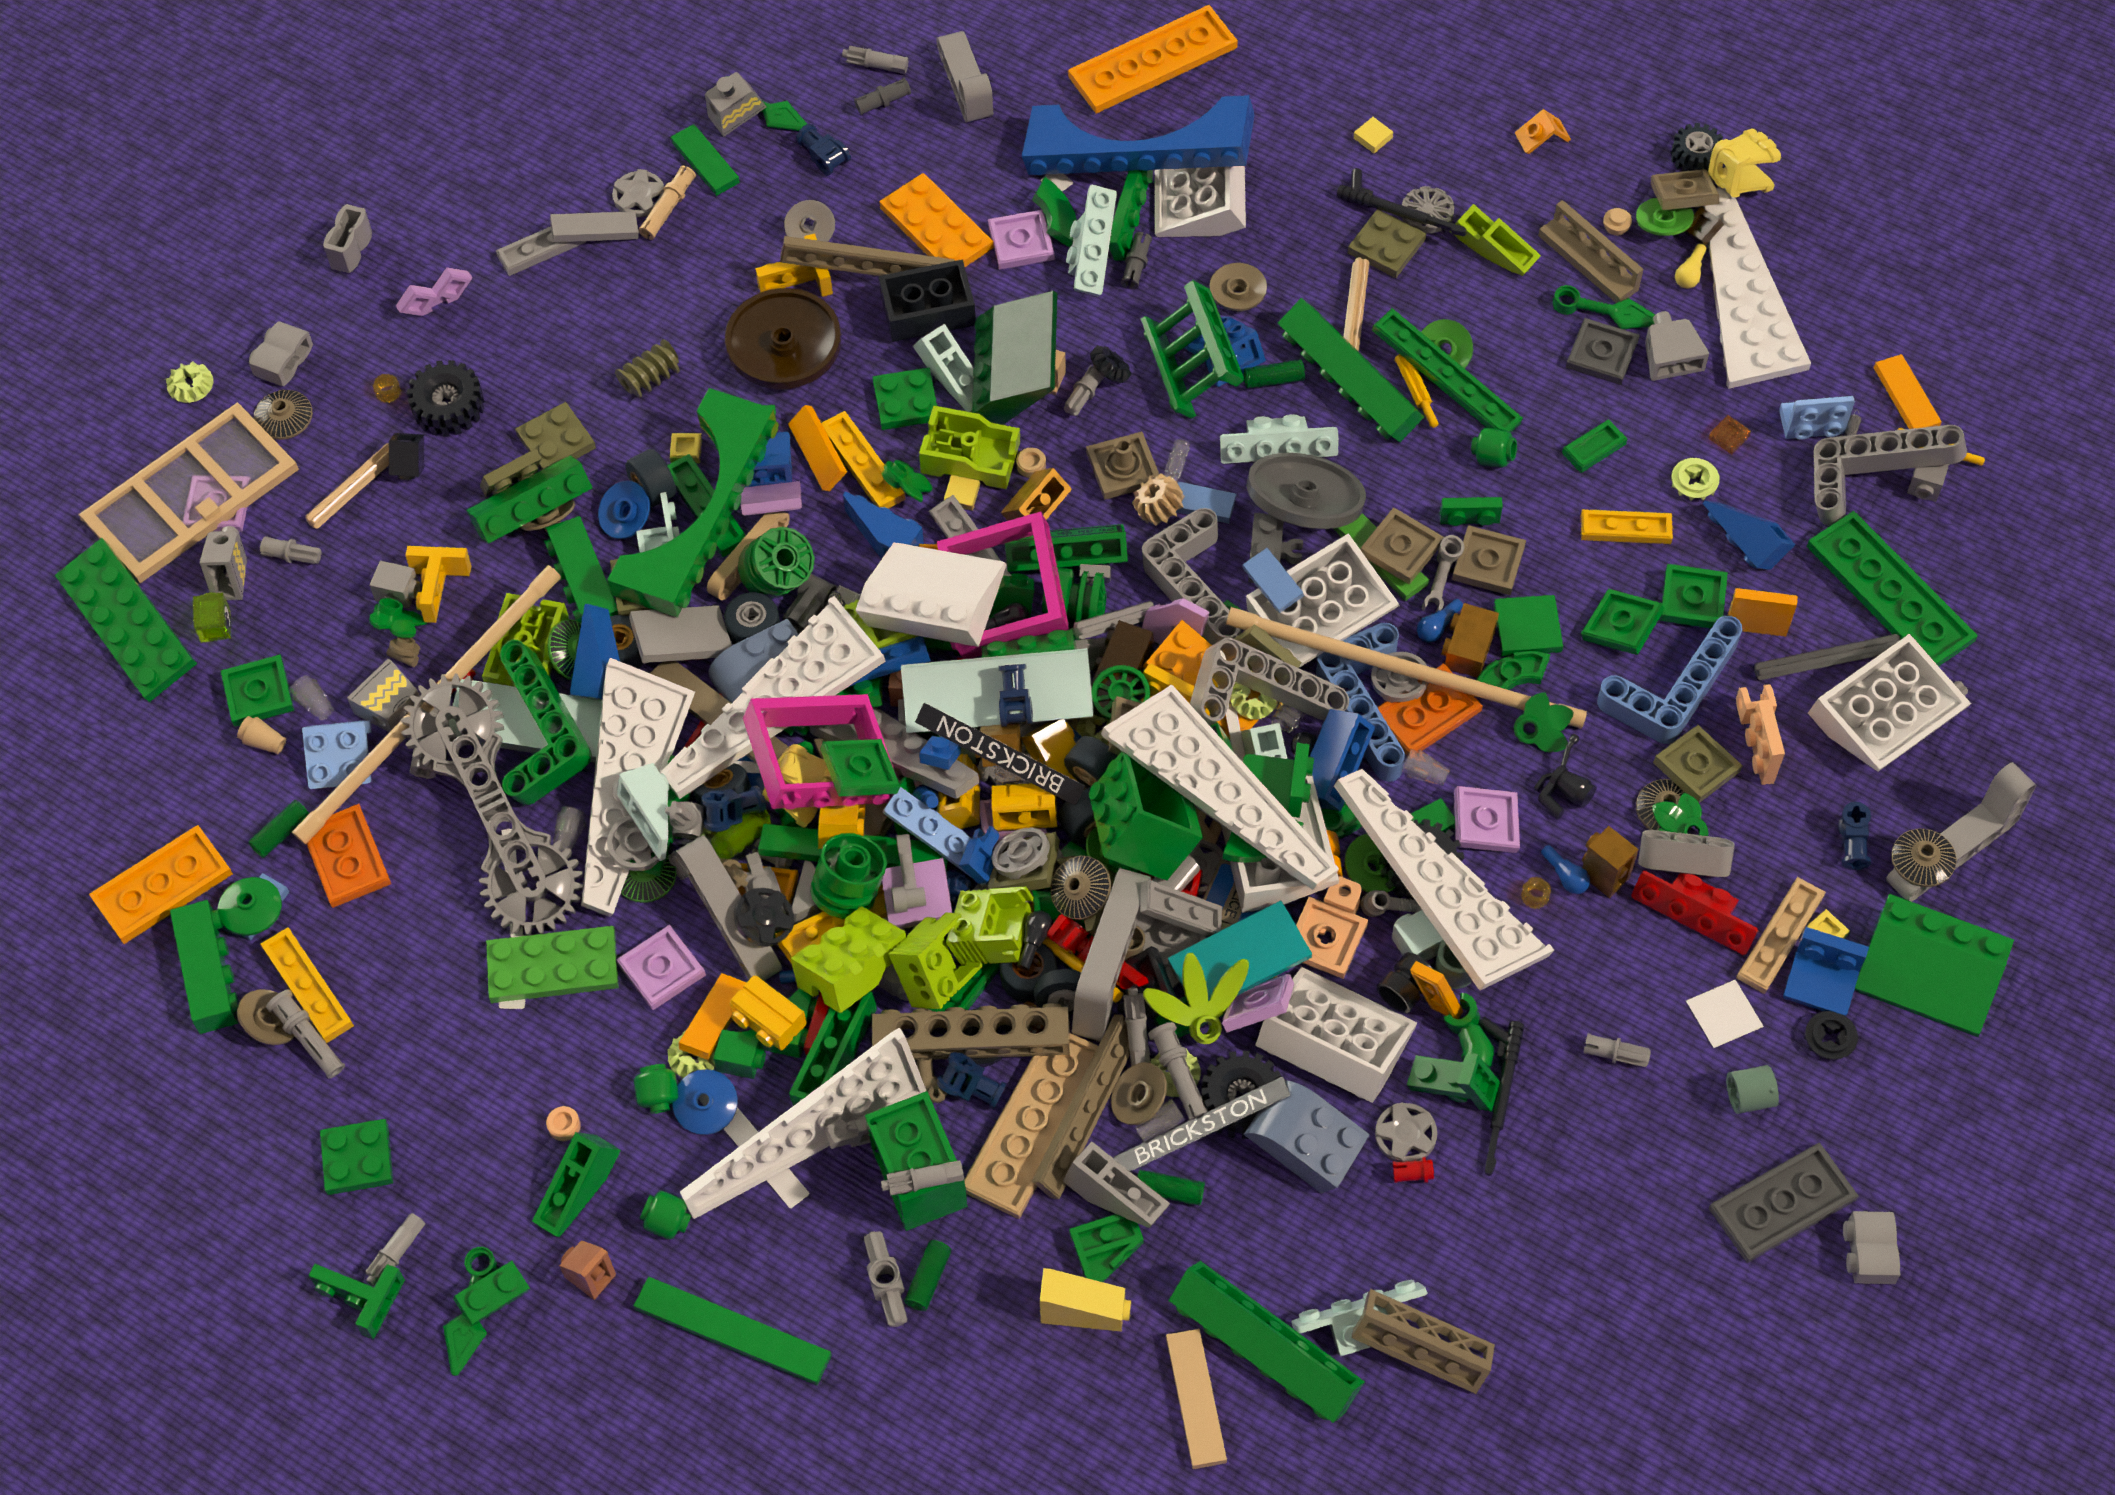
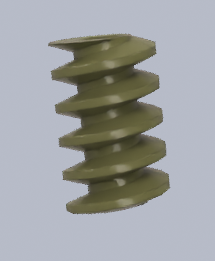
M665 339L661 340L660 345L654 344L651 347V352L648 350L644 351L641 354L642 358L635 357L632 360V364L625 363L623 370H615L616 377L622 387L639 399L642 398L640 388L643 387L647 392L652 391L649 382L652 381L657 386L661 385L660 375L669 380V369L676 374L680 373L678 356L671 344Z

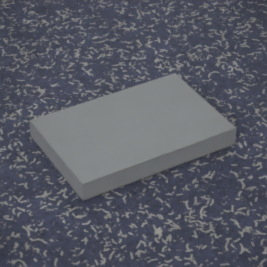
M719 605L682 608L678 618L656 610L630 611L629 620L642 663L717 658L723 651L732 646Z

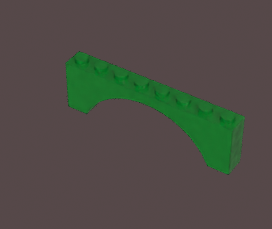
M708 388L697 409L700 427L713 441L720 456L719 477L710 502L698 519L671 541L645 552L620 555L607 579L612 596L678 618L682 608L685 609L688 606L695 583L698 584L701 581L707 560L712 559L715 554L716 542L721 534L724 535L727 531L732 511L738 509L745 486L748 487L751 484L757 463H761L765 457L768 441L770 438L773 439L778 431V422H776L773 408Z

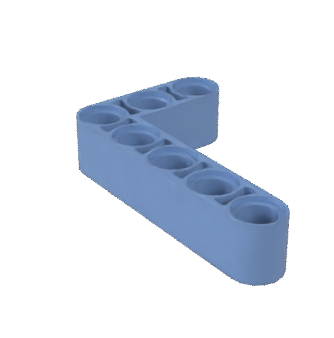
M1722 616L1715 622L1664 700L1620 676L1611 675L1602 681L1597 699L1598 707L1604 713L1660 743L1670 744L1674 742L1736 650L1743 630L1741 622L1733 616ZM1708 656H1714V657L1717 658V659H1712V658H1709ZM1693 678H1699L1702 681H1696ZM1608 693L1616 694L1618 697L1610 696ZM1677 700H1683L1687 704L1680 703ZM1635 708H1642L1645 711H1638ZM1663 722L1670 723L1673 726H1666Z
M1380 623L1343 641L1389 654L1397 652L1399 632L1390 623ZM1379 641H1387V642H1389V643H1388V644H1382V643H1380ZM1326 652L1320 654L1317 658L1316 676L1341 688L1350 689V691L1346 692L1349 697V706L1345 711L1352 713L1363 712L1365 715H1362V717L1375 726L1372 736H1377L1380 739H1370L1364 753L1365 758L1379 779L1388 782L1397 780L1402 774L1405 753L1357 676L1372 669L1373 666ZM1327 664H1332V665H1334V666H1336V667L1331 668V667H1327V666H1325V665H1327ZM1392 760L1395 764H1387L1384 761Z

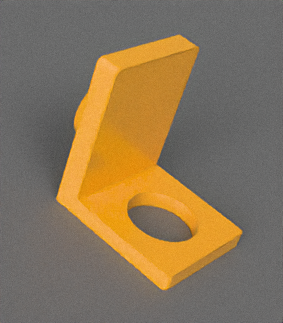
M1544 109L1515 132L1516 137L1527 154L1533 152L1554 134L1567 142L1571 140L1561 120Z

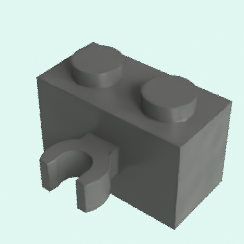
M1254 513L1250 559L1268 548L1279 563L1280 559H1286L1291 564H1299L1302 560V554L1293 553L1292 550H1302L1303 540L1291 539L1288 542H1282L1284 521L1270 514ZM1248 576V583H1254Z

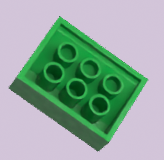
M1889 894L1878 918L1854 991L1979 1037L2004 972L2014 939Z

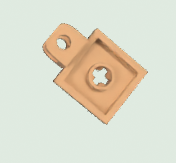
M1770 684L1763 685L1764 689L1762 694H1760L1759 701H1750L1746 687L1739 688L1736 696V705L1741 725L1750 724L1749 728L1745 730V739L1747 746L1753 749L1752 766L1754 773L1759 774L1762 785L1774 784L1785 755L1774 714L1777 704Z
M1338 876L1339 884L1328 888L1324 902L1308 897L1296 926L1312 952V958L1302 963L1344 979L1368 925V919L1356 915L1360 905L1361 885ZM1342 887H1347L1350 889V891L1343 889ZM1326 931L1331 932V938L1334 941L1323 944L1321 939L1317 937L1318 934L1324 935Z

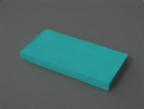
M1282 900L1168 957V963L1184 990L1182 978L1185 956L1188 953H1193L1202 967L1209 1001L1215 986L1223 974L1241 959L1249 961V969L1237 996L1312 958V952Z

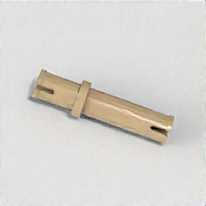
M682 165L672 181L665 185L663 195L638 229L644 238L648 239L649 236V240H653L675 205L684 199L686 189L696 177L695 172L691 168Z

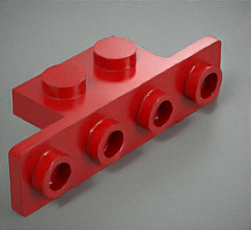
M1643 871L1631 894L1633 899L1742 955L1747 954L1758 932L1757 927L1731 915L1738 904V899L1723 889L1715 888L1703 882L1698 876L1680 872L1673 884H1670L1647 871Z

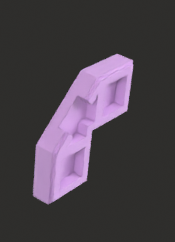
M446 267L433 288L410 285L396 304V307L400 313L424 316L433 311L432 307L444 301L449 304L457 300L472 280V276L468 271Z
M1182 598L1174 600L1170 604L1151 606L1145 614L1142 628L1152 631L1154 641L1160 645L1181 620L1202 636L1210 612Z

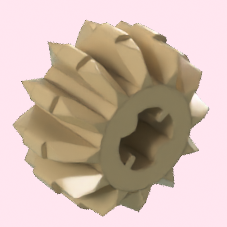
M1161 473L1156 478L1149 476L1148 482L1140 483L1141 489L1133 492L1135 499L1132 503L1138 515L1146 523L1150 522L1155 526L1161 521L1167 523L1171 516L1177 517L1176 510L1183 508L1182 500L1185 496L1178 483L1170 476L1166 477Z

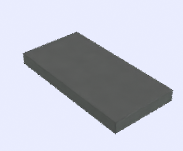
M1819 1142L1713 1202L1708 1209L1746 1263H1749L1857 1201L1859 1196Z

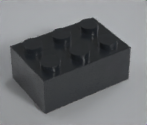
M963 259L878 276L880 297L892 342L928 335L943 324L946 325L949 331L975 326V303Z

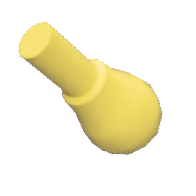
M1697 244L1691 257L1676 270L1675 281L1681 288L1690 289L1699 283L1701 260L1707 249L1705 245Z

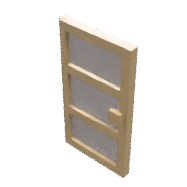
M237 402L78 515L81 521L99 539L103 538L110 545L133 577L139 583H142L206 537L208 533L216 530L219 523L234 517L237 510L248 507L298 471L299 468L297 463Z

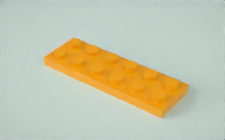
M1207 5L1069 69L1068 77L1097 114L1236 49L1238 40L1212 7Z

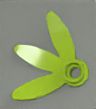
M1188 953L1183 963L1182 978L1189 1007L1176 997L1152 988L1144 990L1143 998L1162 1017L1172 1022L1189 1026L1190 1034L1196 1042L1211 1044L1221 1034L1222 1026L1219 1017L1226 1011L1239 993L1248 973L1249 961L1241 959L1231 966L1218 981L1208 1001L1207 985L1202 967L1197 957L1193 953ZM1203 1022H1207L1209 1025V1030L1205 1034H1202L1200 1031V1025Z

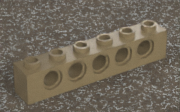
M1056 1003L1045 1004L1042 1008L1013 1005L1010 1009L982 1006L978 1010H964L960 1007H950L945 1011L932 1012V1010L927 1008H919L913 1010L912 1013H900L898 1010L889 1009L881 1011V1014H872V1047L898 1028L901 1031L912 1029L915 1031L914 1034L906 1038L914 1060L919 1058H932V1060L948 1059L952 1052L962 1053L970 1058L1070 1055L1068 1007H1062ZM1034 1024H1041L1045 1027L1042 1032L1037 1034L1028 1031ZM1002 1025H1008L1012 1028L1005 1035L996 1033L997 1028ZM971 1026L980 1029L973 1036L963 1034L965 1029ZM936 1028H945L947 1030L945 1035L941 1037H933L931 1035L932 1031Z

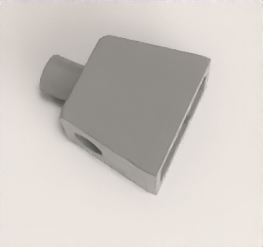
M1666 311L1657 313L1653 317L1655 325H1651L1648 328L1645 340L1651 380L1655 381L1705 371L1709 352L1691 322L1687 319L1672 321L1669 312Z

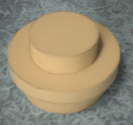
M1614 208L1605 213L1603 224L1608 233L1618 236L1630 229L1632 217L1626 210Z

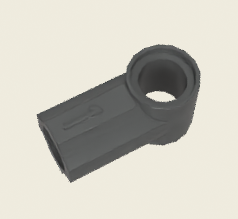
M811 574L808 580L799 586L797 597L782 617L783 620L788 619L797 633L800 634L809 625L808 620L813 615L818 616L820 611L825 608L828 600L837 591V586Z

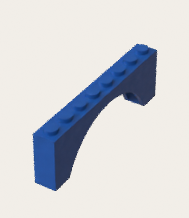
M1250 95L1224 96L1202 117L1177 131L1145 140L1118 141L1100 138L1079 129L1067 119L1060 105L1032 106L1022 159L1028 175L1246 166L1255 114Z

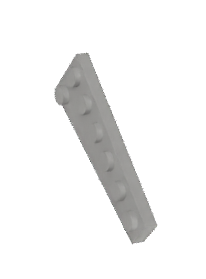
M872 707L892 765L900 769L903 776L920 781L922 784L955 799L980 783L978 773L957 759L949 770L920 763L919 752L928 741L915 732L906 733V726L877 707ZM854 724L809 726L812 735L827 741L859 740Z

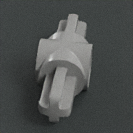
M672 801L671 807L665 808V813L670 816V823L673 826L672 835L685 839H697L702 835L710 834L711 831H708L703 826V821L706 818L704 815L705 807L692 802Z
M873 1231L864 1236V1243L870 1260L866 1268L875 1299L882 1302L888 1325L890 1327H899L907 1322V1315L901 1298V1294L904 1293V1287L896 1259L889 1257L883 1234ZM883 1274H890L894 1277L888 1284L877 1282V1279Z

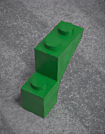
M800 988L788 999L805 1012L807 1023L793 1037V1040L785 1049L781 1051L774 1045L768 1048L762 1044L756 1037L757 1032L753 1029L742 1032L722 1029L713 1057L716 1071L754 1079L757 1069L763 1068L766 1051L800 1058L818 999Z

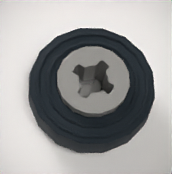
M1061 969L1042 975L1034 987L1036 1005L1042 1008L1045 1004L1056 1003L1062 1007H1068L1069 1015L1073 1014L1075 993L1081 972Z

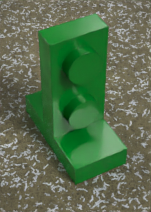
M1466 1053L1463 1062L1416 1055L1407 1082V1086L1412 1091L1471 1099L1479 1110L1490 1112L1492 1111L1500 1084L1498 1078L1480 1056Z
M314 1264L308 1275L315 1285V1291L328 1298H333L334 1295L344 1298V1302L347 1305L362 1310L355 1325L363 1336L373 1340L405 1281L399 1268L389 1264L385 1266L375 1287Z

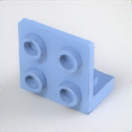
M1854 397L1797 400L1792 403H1781L1779 412L1785 438L1807 439L1817 436L1835 437L1844 434L1855 403Z
M370 720L314 725L302 728L308 787L310 789L337 787L369 754L367 733L372 732ZM371 775L362 784L370 783Z

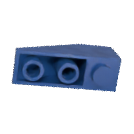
M848 492L843 493L845 512L880 558L885 556L894 542L918 547L919 544L924 543L922 527L916 521L899 517L890 509L871 504L860 495L854 496Z
M1705 500L1702 503L1709 511V518L1715 524L1724 528L1729 542L1736 547H1740L1746 554L1744 556L1745 561L1755 569L1771 570L1795 546L1794 542L1775 522L1719 502Z
M585 604L570 695L602 700L606 665L610 658L620 661L609 610Z

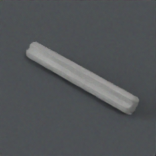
M1148 601L1075 622L1074 628L1071 629H1073L1075 638L1082 640L1109 632L1110 629L1115 630L1119 620L1132 625L1144 621L1147 610L1154 606V604Z

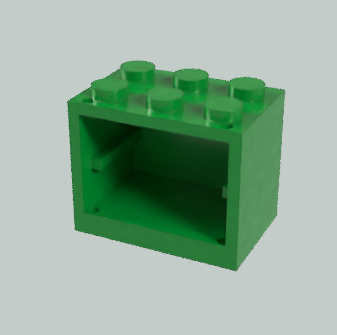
M1123 751L1115 760L1109 763L1106 772L1090 788L1089 798L1105 858L1168 881L1203 838L1194 803Z
M927 1091L865 1115L870 1146L884 1180H887V1174L957 1161ZM965 1179L964 1181L918 1189L916 1192L911 1191L891 1195L905 1231L968 1207Z

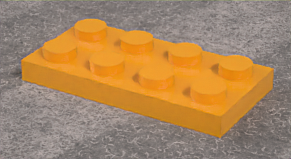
M924 173L879 201L880 209L927 256L955 259V261L963 259L964 266L966 267L994 248L993 240Z
M1181 620L1143 667L1146 669L1151 663L1195 686L1203 655L1206 649L1212 645ZM1250 689L1251 692L1246 698V701H1248L1249 699L1252 700L1253 698H1257L1259 700L1258 696L1261 693ZM1237 712L1241 731L1251 729L1259 720L1248 719ZM1225 714L1224 718L1218 721V724L1230 740Z
M197 825L89 895L122 943L125 944L171 914L170 910L183 907L233 875V873L202 829Z

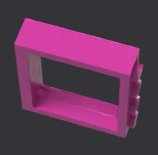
M1042 512L937 541L938 550L966 555L1032 535L1034 536L1048 613L985 630L979 647L950 642L952 649H957L963 659L981 656L982 646L994 641L1007 642L1017 640L1026 635L1039 636L1049 634L1054 630H1070L1050 527Z
M868 694L752 698L743 716V721L772 809L823 808L826 806H854L857 804L881 805L889 802L893 794L838 797L833 782L785 784L767 727L854 724L859 740L882 739L888 754Z

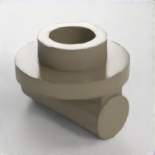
M397 637V639L390 641L386 655L414 668L419 661L420 646L415 643L413 638Z

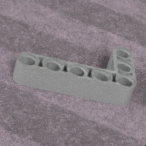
M1942 425L1821 439L1814 447V494L1820 521L1824 525L1831 526L1846 516L1845 475L1955 464L1962 461L1967 454L1963 430L1956 425Z
M1200 508L1144 542L1142 546L1143 568L1145 573L1172 602L1184 598L1210 612L1209 615L1212 616H1208L1203 636L1213 645L1224 638L1234 639L1241 634V629L1226 625L1230 610L1185 563L1211 547L1218 539L1216 513L1208 508Z
M1224 638L1206 649L1190 701V705L1209 726L1224 718L1235 682L1320 720L1326 719L1330 709L1345 711L1349 706V697L1343 688L1233 638ZM1220 651L1224 653L1226 660L1223 659ZM1247 663L1250 664V666L1252 667V670H1253V671H1250V669L1248 668ZM1274 675L1278 678L1279 683L1276 682ZM1212 678L1217 682L1218 688L1213 684ZM1301 687L1304 689L1306 696L1302 693ZM1327 699H1329V701L1331 702L1332 707H1330V705L1328 704ZM1204 706L1209 710L1210 716L1205 712Z
M2009 763L1997 773L1981 804L1940 833L1952 844L1957 858L1955 869L2008 831L2020 819L2037 785L2015 763ZM1921 850L1924 855H1931L1928 851ZM1895 868L1886 877V881L1905 900L1911 902L1931 888L1920 887L1907 882L1897 873Z
M702 835L668 855L670 864L676 866L678 877L681 880L689 877L748 980L753 975H756L765 981L782 971V966L771 946L755 945L747 941L739 933L734 921V910L742 896L708 839ZM745 902L741 907V914L748 911ZM754 928L747 929L751 934L758 937L757 931Z
M1121 868L1117 872L1077 984L1072 1023V1034L1101 1042L1110 1024L1114 988L1141 914V883L1151 880L1150 876Z

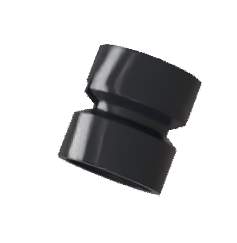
M1410 952L1404 953L1394 965V972H1388L1376 987L1378 994L1389 1006L1405 1014L1409 1013L1420 1001V994H1422L1410 971L1415 961H1418L1433 969L1420 956Z

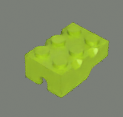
M933 406L928 422V435H924L919 451L921 473L941 477L943 474L981 480L986 486L1007 489L1020 445V428L991 423L977 413Z
M506 593L498 619L521 595ZM543 599L540 602V607L533 605L491 648L482 674L483 681L516 687L500 658V651L503 645L510 640H519L534 651L550 677L553 665L548 654V637L552 628L557 623L570 620L565 603Z
M861 906L845 918L843 927H834L821 936L819 945H808L790 958L797 987L813 997L819 995L820 991L824 1004L842 1013L879 985L885 969L892 964L889 953L906 938L905 931Z

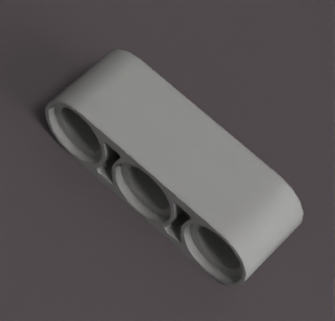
M1645 830L1642 832L1638 864L1655 870L1727 877L1731 873L1735 843L1719 837Z

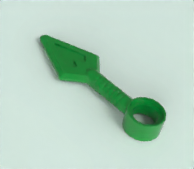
M763 101L766 108L761 112L764 113L767 127L799 131L807 124L788 101L771 104Z
M1570 285L1560 286L1554 294L1553 307L1558 313L1564 315L1572 314L1578 308L1606 314L1614 320L1620 329L1655 325L1653 317L1656 314L1630 298L1621 300L1613 305L1604 304L1603 302L1600 303L1581 298L1579 291ZM1563 295L1570 296L1574 303L1570 305L1560 302L1559 297Z
M473 1248L465 1257L464 1265L471 1276L469 1286L497 1269V1261L488 1248ZM478 1256H487L490 1259L488 1268L481 1272L474 1271L472 1269L473 1260ZM463 1313L443 1326L450 1370L453 1376L460 1374L487 1335L480 1322L471 1327Z

